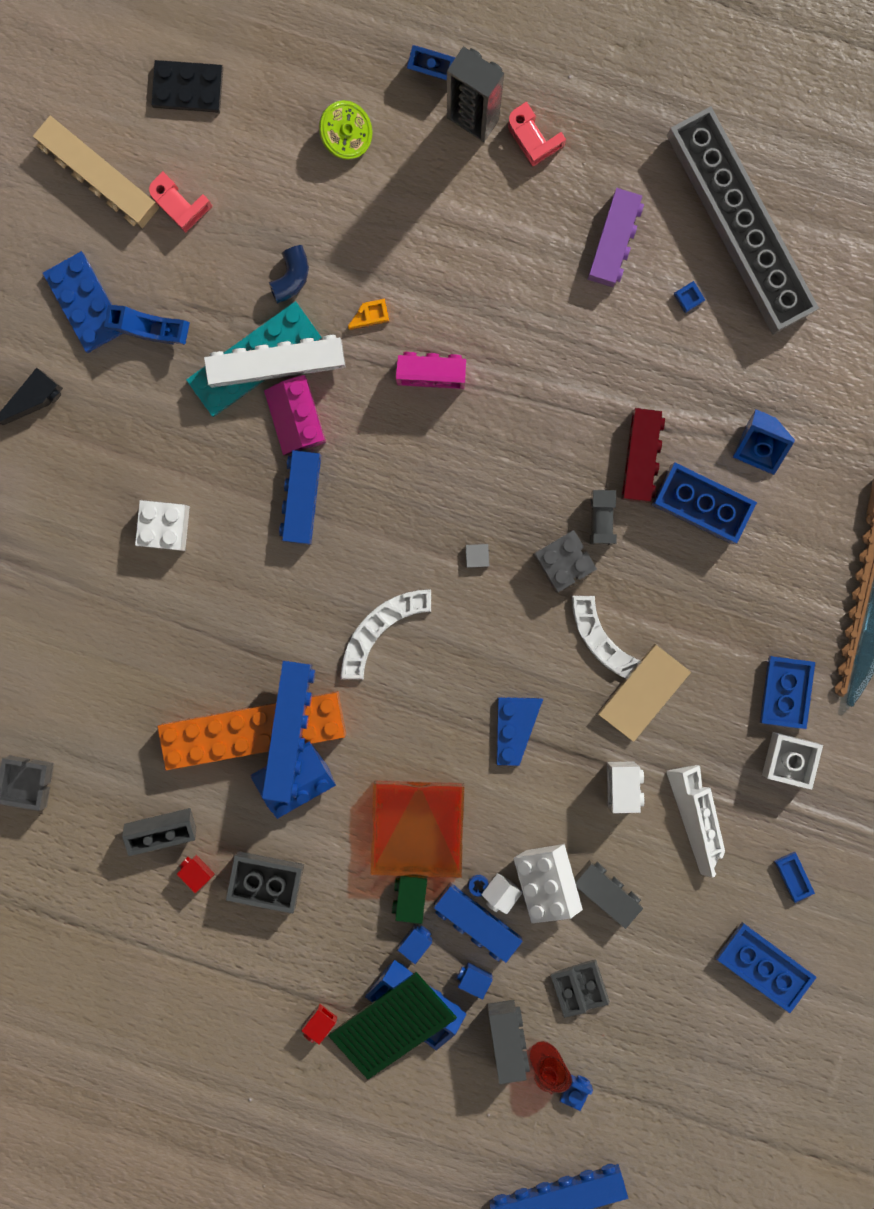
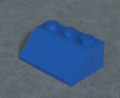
M310 741L305 744L304 751L299 752L298 761H302L300 775H296L295 784H298L297 797L292 798L290 803L263 799L266 806L277 819L336 786L328 765ZM267 766L250 775L261 797L263 795Z

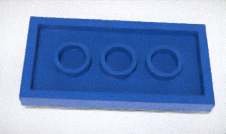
M82 251L43 272L46 281L87 353L123 334L104 327L108 304L112 305Z
M743 922L716 957L720 963L788 1013L792 1012L817 978L813 973Z

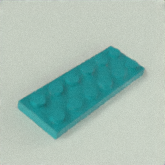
M295 301L229 348L224 354L233 353L232 350L238 348H246V351L255 350V346L268 345L271 348L278 347L277 344L280 342L289 341L291 344H298L302 339L313 338L314 341L322 340V337ZM206 366L186 379L212 417L218 415L265 381L261 380L211 388L208 385Z

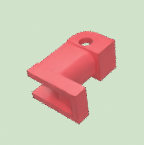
M526 101L511 112L508 129L533 167L563 148L566 138L560 132L546 141L535 125L536 115Z
M162 171L150 184V195L186 233L213 206L204 194L190 205L178 192L179 189L176 184Z

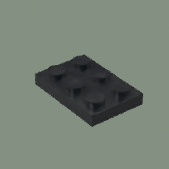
M155 60L152 107L220 113L223 66Z

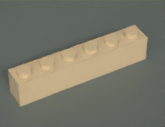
M49 116L33 135L38 142L36 146L46 155L49 152L56 157L54 161L63 169L66 167L70 168L73 171L71 175L81 184L84 181L90 185L89 190L98 198L101 195L108 200L106 204L115 212L118 210L122 211L125 214L123 218L133 227L137 224L143 229L159 209L155 201L52 116Z

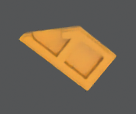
M385 298L362 303L357 314L349 323L348 329L354 330L390 322Z

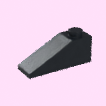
M36 368L0 411V424L4 426L49 406L51 403H55L60 398L63 387L45 372Z

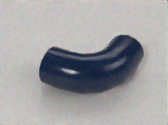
M303 245L293 246L282 252L286 264V273L283 277L269 282L271 292L277 304L298 294L307 282L309 266Z

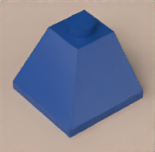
M755 409L743 431L733 458L775 475L795 440L776 417Z

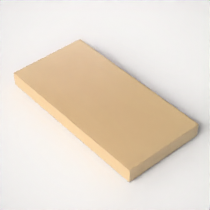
M654 644L598 714L634 742L689 676L691 671L658 645Z

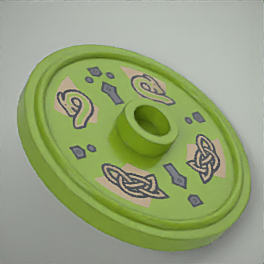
M342 100L334 102L323 111L319 121V134L323 145L332 155L340 159L349 160L361 156L369 148L372 140V125L368 115L359 105L351 101Z

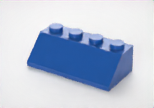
M394 960L385 968L367 992L365 998L374 1002L413 973L405 965ZM431 987L457 1017L455 1021L424 1041L437 1051L456 1035L466 1013L458 1005L446 999L441 992Z

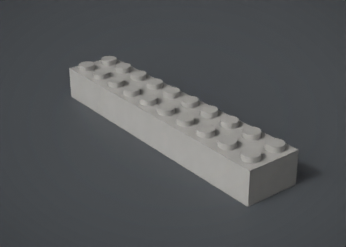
M710 106L671 127L667 138L772 335L813 314L819 307L712 107Z

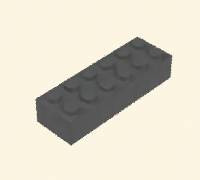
M463 46L447 70V119L485 143L499 121L504 72H502L503 70L498 64L494 62L488 63L482 59V55L475 49H467Z

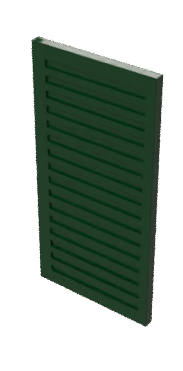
M415 972L328 1034V1037L368 1080L455 1021L457 1017L422 977Z

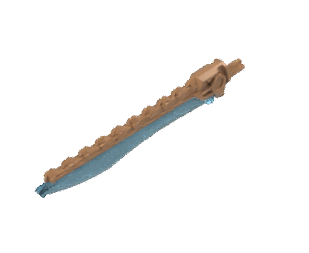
M874 478L867 509L868 516L866 517V522L871 527L862 536L863 543L867 545V548L859 554V560L864 565L855 574L856 581L860 582V586L852 592L853 600L855 599L856 605L848 611L849 618L853 620V623L845 630V635L850 640L841 649L842 656L846 658V661L838 667V673L842 676V680L834 687L835 694L841 697L845 696L853 664H855L846 701L850 707L855 705L874 674V587L858 654L856 655L874 579Z

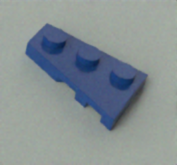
M498 697L497 765L520 766L543 698Z

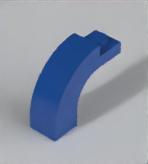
M108 304L104 327L145 340L172 345L174 343L185 345L190 322L153 316L126 306Z

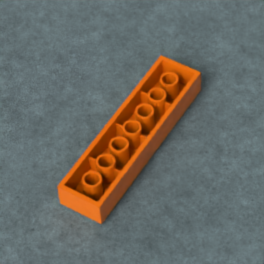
M339 691L312 696L311 705L306 706L305 715L309 716L307 729L302 731V738H305V744L309 741L312 744L345 738L346 729ZM276 703L158 725L165 770L269 752Z

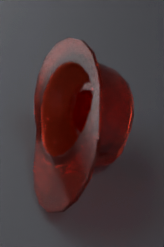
M542 1041L534 1044L530 1050V1061L535 1071L534 1080L536 1085L544 1092L550 1094L567 1091L571 1086L572 1077L560 1053L548 1042Z

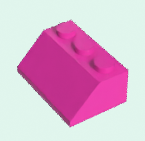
M403 352V355H398L396 371L398 386L465 389L466 359H462V355L450 354L448 358L439 357V354L426 353V357L417 356L415 352Z
M305 375L284 380L264 390L283 456L291 454L292 450L301 451L326 443L309 382Z

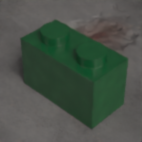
M401 872L400 878L395 879L394 891L399 892L398 900H393L392 914H396L395 921L423 923L427 874Z

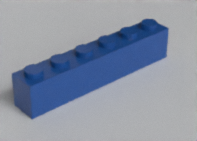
M283 661L262 799L290 803L292 798L297 797L298 784H295L296 775H300L302 761H298L299 752H303L305 746V738H302V731L307 729L309 716L305 715L306 706L311 705L312 693L308 691L310 683H314L315 670L312 669V664Z
M607 1164L599 1170H585L580 1175L574 1177H561L556 1182H542L531 1189L521 1188L513 1194H499L489 1200L490 1209H594L629 1198L619 1164Z

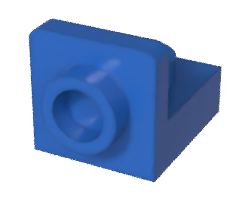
M570 1075L561 1094L560 1102L581 1111L588 1094L591 1095L593 1092L590 1081L581 1075L577 1077Z

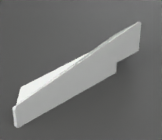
M699 765L668 770L667 776L700 874L713 878L716 875L715 865L718 859L723 858L725 848L711 788H702Z

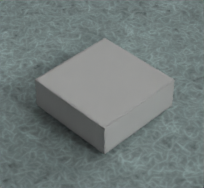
M488 544L466 545L467 568L489 567Z

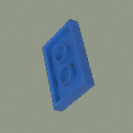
M774 656L768 657L760 723L807 729L815 662Z

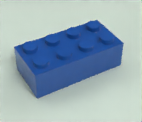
M674 462L670 465L651 505L730 544H737L757 502Z

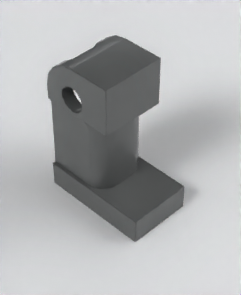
M593 490L591 492L590 545L597 543L617 544V534H613V509L616 508V490Z

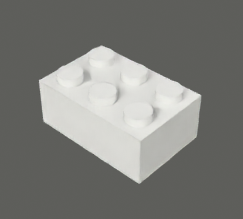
M565 844L526 850L513 858L532 924L571 919L583 910Z

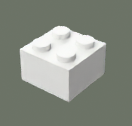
M140 500L135 546L185 551L190 506Z
M773 732L762 776L767 779L812 790L823 745Z
M607 762L608 808L612 813H641V807L644 806V793H641L640 784L644 783V772L635 762Z

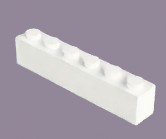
M336 335L323 336V340L314 341L313 338H306L300 340L298 344H291L289 341L280 342L277 344L278 347L269 348L268 345L255 346V350L246 351V348H238L232 350L233 353L224 354L222 351L212 352L209 357H204L208 385L213 388L346 368L342 340L340 337L336 338Z

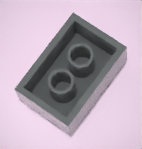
M238 851L234 856L226 901L293 914L297 905L304 864Z
M514 1000L488 1003L499 1084L527 1080L526 1072H530L527 1051H522L527 1048L523 1028L519 1029V1027H523L520 1006L516 1007Z

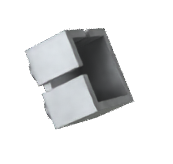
M574 530L533 554L556 593L575 583L574 577L580 580L597 570L589 554L581 552L584 546Z
M11 755L2 758L0 767V804L37 811L46 808L50 787H46V785L51 783L54 763L40 760L29 761L30 759Z

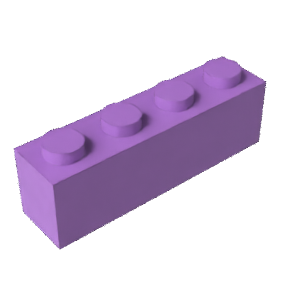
M616 188L587 280L614 287L616 281H621L624 269L620 268L622 260L627 261L631 249L627 244L629 238L634 239L637 225H634L636 216H641L644 204L640 203L642 195Z

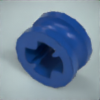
M475 875L470 879L469 890L474 896H482L481 894L489 885L487 878L483 875ZM476 880H479V883L480 881L484 882L483 890L479 891L477 889L476 891L473 889Z

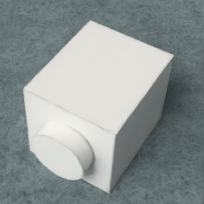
M497 873L481 895L488 901L486 905L495 912L500 910L508 914L523 892L511 880Z

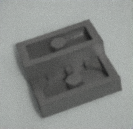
M596 959L573 965L551 974L564 1018L586 1013L589 1009L609 1005L610 1001Z

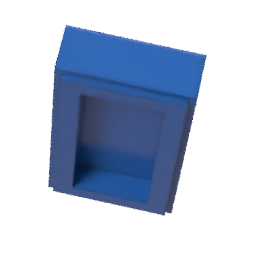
M792 852L774 861L794 903L815 894L796 852Z

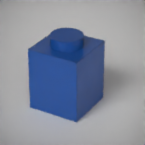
M414 924L399 943L397 951L416 964L432 944L430 931L423 926L418 927Z
M468 962L465 968H460L456 979L459 980L458 988L483 1000L493 977L491 973Z

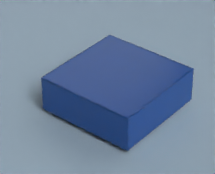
M694 281L674 293L675 298L685 313L705 301Z

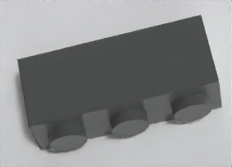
M191 808L124 824L122 838L128 856L194 841L196 839V825Z
M589 860L574 878L576 887L626 929L643 910L639 903L641 899L632 891L628 894L623 889L624 884L615 876L612 879L605 874L607 870L599 862L593 864Z

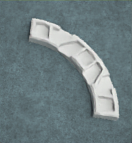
M431 590L408 592L396 596L374 609L360 623L352 635L344 654L341 679H364L366 660L377 638L390 625L404 617L417 613L431 612Z
M572 596L574 619L584 643L605 667L626 679L641 660L623 652L606 635L597 615L595 596Z

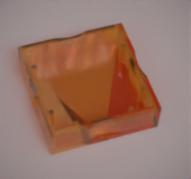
M375 780L373 783L371 875L404 876L421 874L429 877L462 878L464 783Z

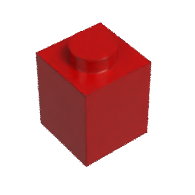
M197 854L192 859L188 856L179 865L181 870L177 873L194 893L199 891L215 875Z
M319 1004L303 1025L302 1032L304 1037L308 1041L316 1042L320 1045L336 1024L337 1016Z

